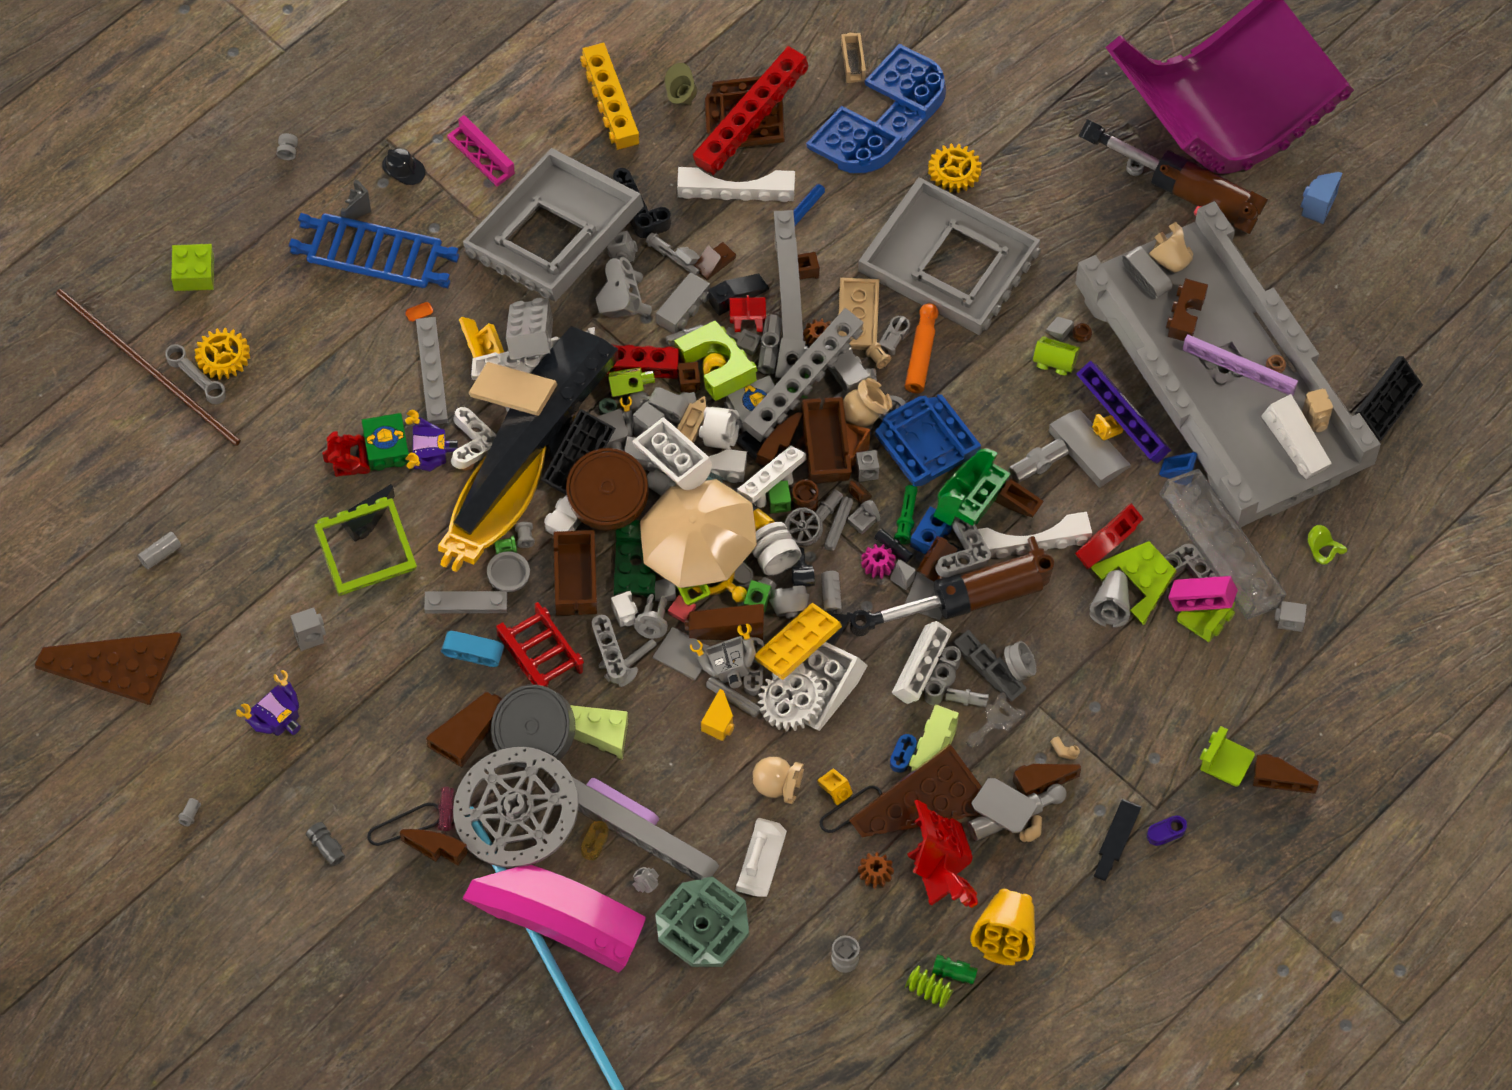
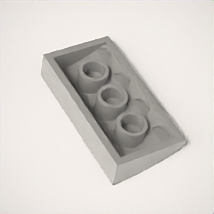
M1080 409L1052 422L1049 426V433L1055 440L1059 438L1065 442L1069 450L1068 454L1099 488L1131 467V464L1108 439L1103 441L1092 428L1093 423Z

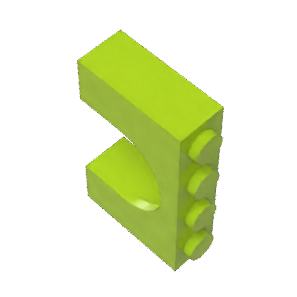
M716 320L674 340L675 348H679V358L683 363L695 362L712 353L721 354L729 359L724 366L704 375L705 389L715 401L757 381V367L755 363L748 360L745 351L737 347L734 338H730L726 334V329L720 326Z

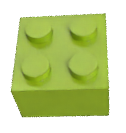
M212 244L172 245L171 279L174 291L214 290V253Z

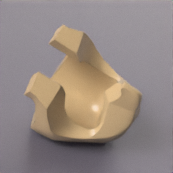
M1177 222L1169 225L1173 232L1170 238L1167 239L1163 232L1155 236L1156 244L1148 254L1155 262L1174 273L1185 269L1193 260V252L1190 247H1186L1183 229Z

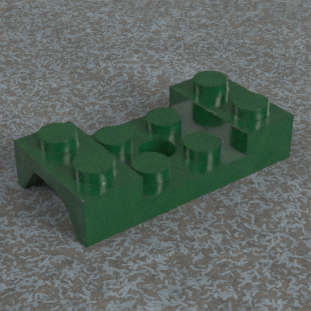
M634 520L629 525L616 529L614 596L630 591L632 595H643L646 598L653 594V601H655L656 572L644 564L640 529L641 520ZM635 558L642 561L639 565H632L630 562Z

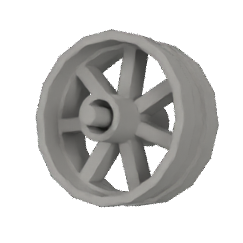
M798 508L793 510L786 518L785 525L790 534L800 531L797 540L793 537L791 538L796 544L809 546L820 539L823 532V523L813 510ZM804 513L812 514V516L805 522ZM798 514L801 516L800 521H796L793 518ZM815 518L817 519L818 526L809 525ZM791 522L797 524V528L790 530ZM816 529L817 532L812 537V535L810 534V530ZM804 533L808 535L809 540L802 541Z
M1019 641L1014 643V645L1005 647L1004 656L1007 666L1018 681L1036 674L1034 655L1026 643Z

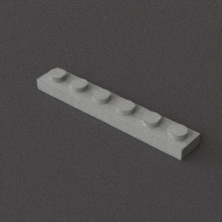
M436 317L416 319L427 420L433 425L448 423Z

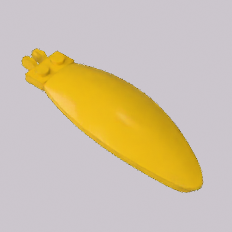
M546 446L474 532L469 535L456 526L454 522L486 456L483 458L468 479L457 500L451 517L449 532L438 544V551L445 553L441 560L442 567L448 566L452 556L456 558L452 564V571L458 572L462 567L463 561L474 565L485 548L500 539L514 526L528 507L536 491L544 464Z

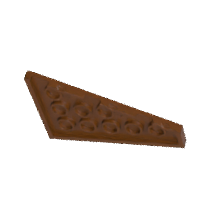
M174 632L43 647L35 663V668L151 705L182 635L181 633Z
M948 744L850 818L849 821L862 838L896 830L918 827L915 824V820L919 818L914 802L916 799L925 803L929 810L935 811L938 815L949 820L951 818L957 820L969 816H978L980 813L974 810L972 802L982 786L952 745Z

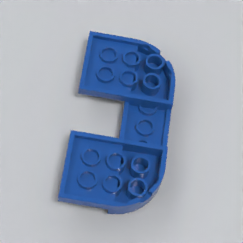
M898 44L865 80L867 87L895 100L890 108L875 123L840 106L806 143L807 149L837 163L838 169L848 173H866L882 168L893 159L942 105L946 96V84L943 71L936 62Z

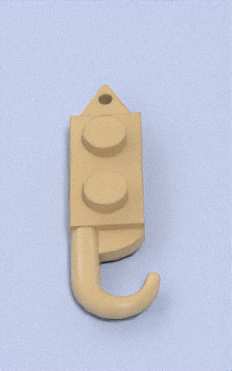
M705 396L693 404H689L677 427L692 443L695 442L699 434L700 426L704 424Z

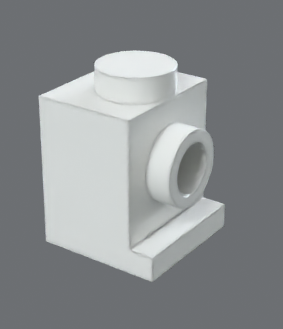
M628 591L611 597V607L619 626L635 624V614L638 611L635 603L632 602L631 592Z

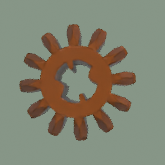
M822 318L820 322L814 319L812 324L807 323L806 329L803 331L805 344H809L810 347L831 324L830 321L824 323Z
M876 852L873 857L868 853L867 859L862 858L860 860L861 865L858 866V872L861 874L859 878L860 880H865L866 887L872 883L874 889L877 888V884L884 888L885 881L891 882L892 880L891 875L894 874L893 862L887 860L886 854L879 857V853Z

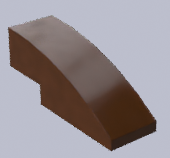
M798 412L792 415L769 435L757 454L756 463L766 466L775 459L777 452L782 453L789 447L801 421L802 413Z
M1010 479L1000 489L994 502L1033 518L1044 501Z
M402 829L400 831L402 842L435 862L442 856L459 866L468 854L467 844L445 834L420 829Z

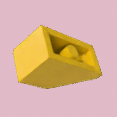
M719 689L701 721V731L724 741L727 735H731L735 725L733 724V715L724 690Z

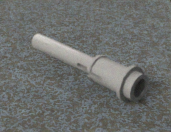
M651 233L647 237V246H652L663 256L667 255L688 272H692L696 276L699 274V269L692 264H686L676 256L675 251L671 249V245L660 239L657 233Z

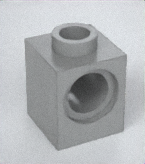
M876 450L857 452L855 466L858 481L879 479V463Z
M1282 601L1281 607L1276 608L1275 612L1278 629L1302 632L1307 605Z

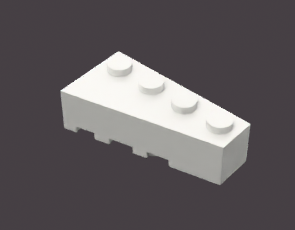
M1292 394L1270 404L1261 417L1295 463L1299 473L1305 479H1308L1326 470L1332 463Z

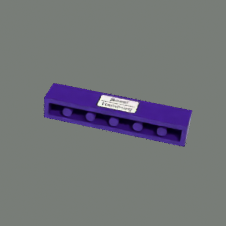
M1090 360L1076 373L1150 460L1157 464L1172 451L1097 364Z

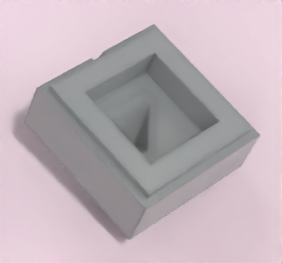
M679 247L675 252V255L688 265L696 264L700 258L694 250L688 247Z

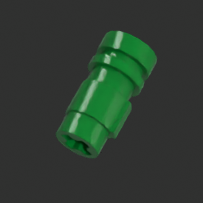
M937 954L931 974L934 973L936 976L942 975V978L949 977L953 980L973 985L978 968L971 967L970 963L961 960L955 962L949 957L945 959L943 955Z

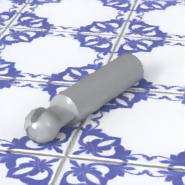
M1052 784L1046 792L1039 795L1035 793L1027 795V797L1034 800L1037 806L1032 816L1041 813L1043 807L1051 803L1061 804L1067 796L1066 789L1060 784ZM980 816L967 823L970 834L975 841L1005 829L985 816Z

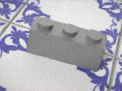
M690 272L656 312V324L673 334L685 328L688 319L697 314L699 306L703 302L708 301L710 283Z
M831 345L825 346L827 350H834V347ZM851 346L846 353L838 355V361L832 368L828 367L846 394L854 389H858V385L862 380L872 378L868 369L863 368L860 358L858 356L855 357Z

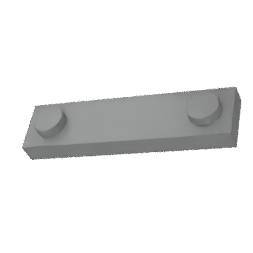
M507 591L425 592L424 611L425 614L507 613Z

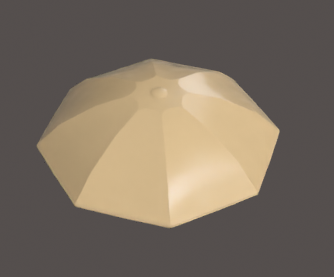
M717 479L707 480L692 490H684L679 485L669 487L640 521L644 564L679 588L727 581L757 546L752 503Z

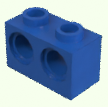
M931 506L911 537L910 547L924 554L928 552L936 536L943 538L944 536H949L953 528L952 525L949 526L934 517L936 509ZM938 523L941 524V526H935L933 524ZM925 539H930V540H932V541H931V542H926V541H924V540H925Z

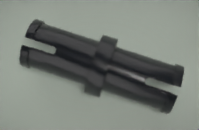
M883 528L875 535L874 538L882 545L884 544L887 549L891 548L892 553L903 562L908 563L913 557V553L900 544L901 541L899 539H894Z

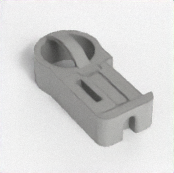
M894 317L879 342L883 351L888 350L890 355H895L900 340H904L905 336L909 333L910 323L906 317ZM901 324H905L907 328L899 331Z

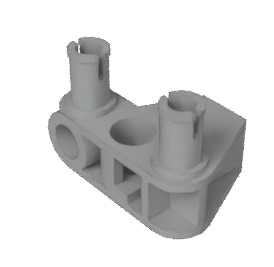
M625 257L610 259L605 268L608 282L595 298L599 313L610 318L631 316L637 313L648 317L647 315L651 314L652 308L650 305L642 303L637 284L642 282L643 274L633 270L631 263Z

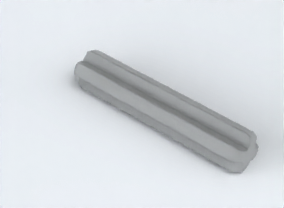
M846 496L842 498L826 539L825 549L835 550L853 504L852 498Z
M710 677L706 682V687L715 693H718L719 689L724 690L727 701L752 717H756L759 714L760 707L718 679Z

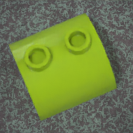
M1042 336L1037 341L1033 362H1037L1036 367L1048 370L1050 366L1056 368V373L1067 375L1068 372L1072 373L1081 347Z

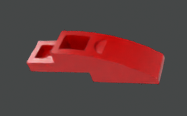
M1132 503L1127 505L1103 529L1094 534L1075 553L1086 569H1089L1125 540L1136 529V526L1144 520Z

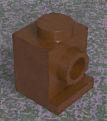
M816 252L799 254V280L812 277L818 279L820 267Z
M698 362L678 363L680 392L696 393L697 390H700Z

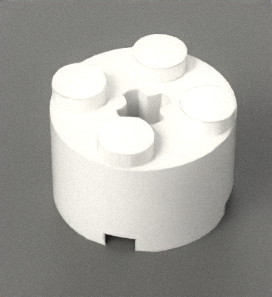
M713 406L706 407L704 410V424L700 426L699 437L703 438L705 446L731 449L730 446L736 444L739 434V425H736V419H739L738 411Z

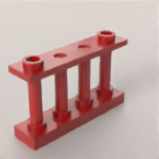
M539 602L535 603L536 614L518 625L507 628L502 622L496 626L497 636L532 685H541L548 688L549 681L575 667L579 674L583 673V658L579 653L573 651L550 619L551 616L547 608H542ZM539 621L546 627L545 631L524 643H518L515 639V635ZM551 636L558 645L534 659H529L526 655L527 650ZM562 651L569 659L567 662L545 675L539 673L537 669L540 664Z

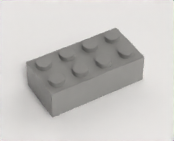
M536 298L529 302L516 301L510 304L506 331L510 359L550 353L553 316L549 298Z

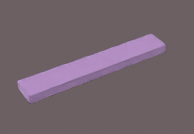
M1188 334L1184 340L1183 351L1288 395L1292 394L1293 396L1296 391L1298 380Z

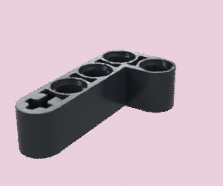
M618 168L614 171L613 180L621 184L625 183L626 187L640 193L628 169ZM642 198L644 207L630 221L636 235L640 238H647L651 233L660 234L669 230L671 226V213L669 209L658 207L648 211Z

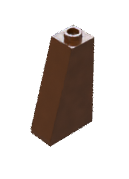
M764 604L689 612V619H685V632H689V638L697 640H730L742 636L737 631L739 625H741L742 631L746 633V624H749L752 627L749 636L763 641Z
M485 692L429 734L426 738L427 747L462 768L491 730L494 712L502 698L496 694L491 695Z

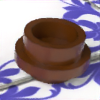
M1080 323L1073 328L1072 336L1078 342H1087L1092 337V330L1089 325Z

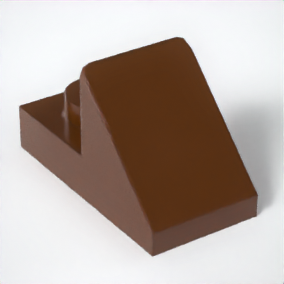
M724 242L714 249L708 245L694 266L700 270L699 274L706 280H709L736 258V253Z

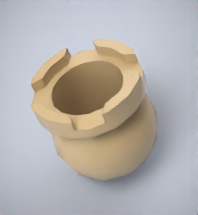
M872 378L862 380L858 385V389L852 390L843 399L845 421L848 424L868 427L874 424L880 414L887 413L892 407V400L889 394L884 395L879 389L882 385Z
M780 757L764 758L756 764L753 770V784L762 795L770 798H777L783 795L785 803L793 804L796 796H793L795 787L800 788L804 764L795 762L793 766H790L786 760Z

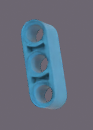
M448 631L441 652L451 658L489 667H497L504 645L495 640L457 631Z

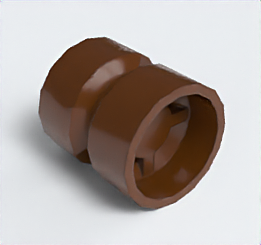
M800 480L794 485L792 492L793 510L808 508L816 512L819 489L813 481ZM804 513V516L812 515L810 513Z

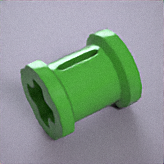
M514 535L510 536V538L494 542L496 555L506 551L517 553Z

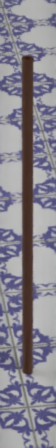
M62 289L57 290L56 295L226 439L235 446L240 444L241 440L65 291Z

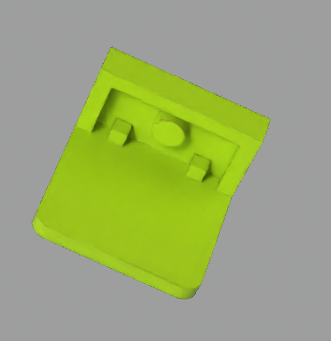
M1235 602L1232 608L1181 611L1177 621L1207 642H1210L1214 636L1220 634L1226 621L1229 622L1233 618Z
M1220 726L1218 732L1214 731L1209 739V743H1211L1209 749L1204 748L1200 756V760H1202L1200 770L1238 787L1251 765L1255 753L1226 739L1228 729Z

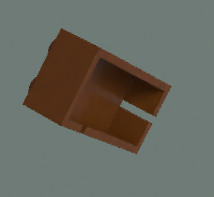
M843 397L824 398L822 409H819L821 398L803 399L800 411L802 413L801 419L809 480L814 483L849 481L852 471L850 455H848L849 446Z
M555 531L556 616L575 615V611H579V615L597 614L595 531Z

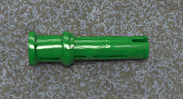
M913 485L905 487L901 517L896 522L898 528L894 539H899L901 541L900 544L903 545L911 543L910 535L911 530L914 528L912 518L918 488Z

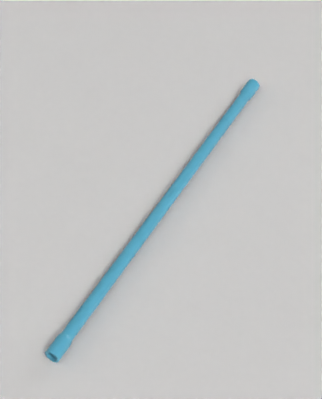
M472 822V827L478 837L491 846L492 842L482 822ZM492 865L496 873L506 870L505 867ZM526 928L611 1089L624 1090L542 935Z

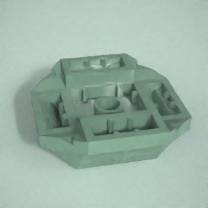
M712 876L682 883L655 914L658 942L692 967H723L749 936L746 901ZM699 924L707 925L705 929H700L697 926Z

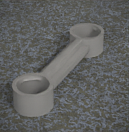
M174 344L166 349L167 363L172 367H180L205 391L206 399L209 403L220 404L225 400L226 392L224 385L218 381H211L187 359L185 349L181 345ZM175 352H180L183 354L182 357L177 360L169 358V356ZM213 389H220L222 391L216 397L209 395V392Z

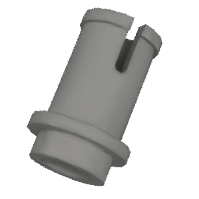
M189 798L183 812L178 816L180 824L188 827L194 823V817L201 806L198 800Z

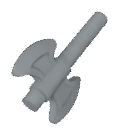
M653 639L649 640L629 657L623 659L628 677L624 682L619 683L620 687L629 684L636 677L638 668H630V666L657 645ZM609 655L607 659L615 660L618 657V655ZM603 660L599 664L600 669L606 668ZM618 666L614 667L616 675H620ZM608 673L605 674V679L608 682H610L611 680L609 679Z

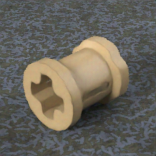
M879 343L871 345L865 353L867 357H871L874 360L876 367L879 369L884 368L892 358L881 349Z

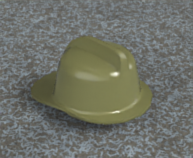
M685 63L674 64L669 68L665 76V86L669 101L673 104L692 105V100L697 94L692 71Z

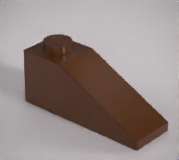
M1270 754L1257 755L1254 766L1253 786L1316 794L1319 781L1279 757H1273Z
M1080 764L1023 765L1015 770L1013 783L1017 790L1025 796L1032 793L1039 795L1046 792L1052 784L1062 785L1080 777L1081 766Z

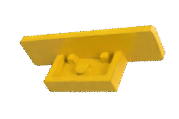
M465 317L459 319L473 358L495 352L498 354L504 352L493 324L488 323L479 331L475 320Z

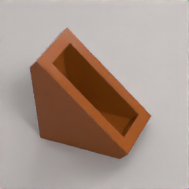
M847 423L848 455H850L852 468L855 465L856 453L869 450L871 429Z

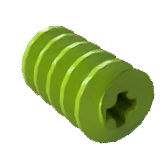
M918 965L910 974L905 988L909 986L910 992H914L917 989L918 996L925 993L924 999L928 1001L932 997L933 1004H937L940 1001L939 1007L943 1009L953 992V989H950L951 982L942 985V977L936 982V974L933 973L930 977H927L928 970L926 969L921 974V966Z

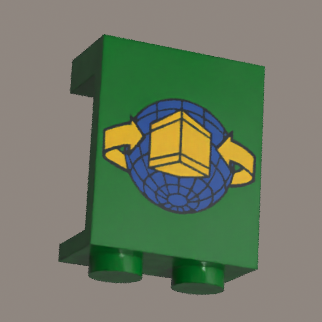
M401 413L361 419L370 471H380L389 467H403L409 462V460L405 459L409 453Z

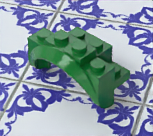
M980 449L964 463L938 493V506L933 516L949 526L953 524L956 517L971 526L978 524L994 503L1000 489L1011 474L994 464L998 453L990 449Z

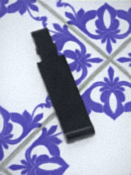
M1125 799L1121 800L1099 851L1102 858L1098 862V867L1094 874L1095 878L1106 882L1109 872L1113 868L1114 861L1119 862L1142 806Z

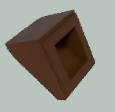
M853 480L849 482V493L861 505L872 498V495L862 484Z

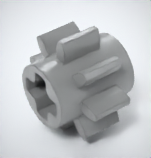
M642 867L634 873L633 878L635 882L632 885L638 892L641 891L643 893L645 891L650 893L658 886L656 878L659 875L654 868Z

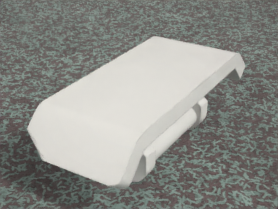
M762 818L756 820L739 881L736 885V891L757 897H767L787 832L780 823Z

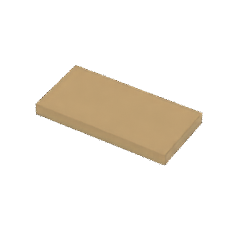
M840 278L839 314L846 308L864 322L861 336L849 343L852 349L867 350L871 345L877 343L880 279ZM843 331L838 332L840 336H847Z
M487 362L470 389L469 395L473 398L539 416L557 387V383L555 380Z

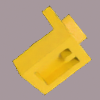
M834 768L817 780L819 786L832 796L836 805H839L853 794L848 780Z

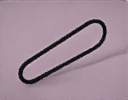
M430 802L419 805L370 829L367 835L368 841L373 845L379 846L400 839L399 835L377 843L372 841L371 833L425 806L436 807L439 810L440 816L435 823L419 829L426 830L432 828L442 820V809L439 805Z

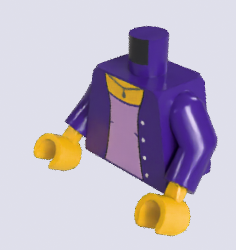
M415 410L407 412L406 414L410 417L405 419L406 424L411 425L415 423V426H413V453L408 454L405 458L409 460L407 467L409 469L414 467V469L430 472L445 464L446 453L454 452L458 449V440L446 441L444 429L422 419Z
M281 670L284 676L282 680H279L278 676L274 674V680L281 683V687L279 685L274 687L252 708L248 704H241L245 709V713H242L239 709L236 710L237 716L245 717V721L256 732L273 733L279 736L287 730L292 735H295L301 728L296 722L299 717L298 709L300 707L298 697L291 683L286 681L288 674L284 670Z

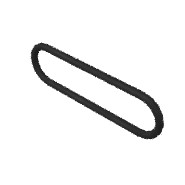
M874 785L865 787L826 813L820 819L821 829L827 833L836 832L850 822L849 819L835 829L828 830L823 826V820L868 789H876L879 792V796H881V789Z

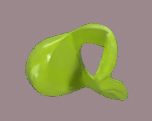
M1316 525L1310 530L1308 543L1314 559L1318 563L1328 564L1333 560L1336 553L1344 554L1347 552V548L1332 539L1330 531L1325 526ZM1333 546L1334 548H1332L1327 558L1319 553L1321 548Z

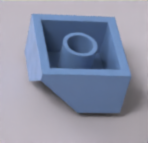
M1341 172L1319 175L1317 179L1311 182L1310 186L1306 187L1300 206L1303 208V217L1324 224L1338 193L1342 177Z

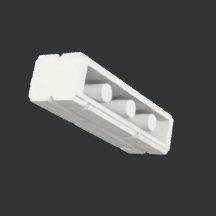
M937 621L924 626L892 691L893 695L904 703L909 704L919 700L939 660L938 657H940L952 633L948 628Z

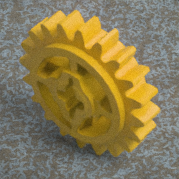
M951 143L949 149H947L943 145L942 151L936 149L935 155L931 154V160L928 162V174L931 175L930 180L935 181V186L942 184L943 190L948 187L949 193L953 189L960 193V188L967 191L968 185L974 187V182H978L979 176H981L982 163L979 162V156H974V150L967 152L968 146L961 149V145L958 144L954 148ZM946 161L947 163L944 164V167L940 168V165ZM970 168V171L966 175H963L966 169Z
M217 328L216 334L208 331L209 337L202 336L203 342H197L198 348L195 349L196 363L199 369H203V374L210 373V378L217 374L219 380L222 378V375L229 379L230 373L236 377V370L243 372L242 365L248 366L247 359H250V348L247 345V339H242L241 333L235 336L234 329L230 333L227 332V328H224L222 333ZM232 345L238 350L237 354L231 349ZM207 354L212 355L214 362L207 358Z

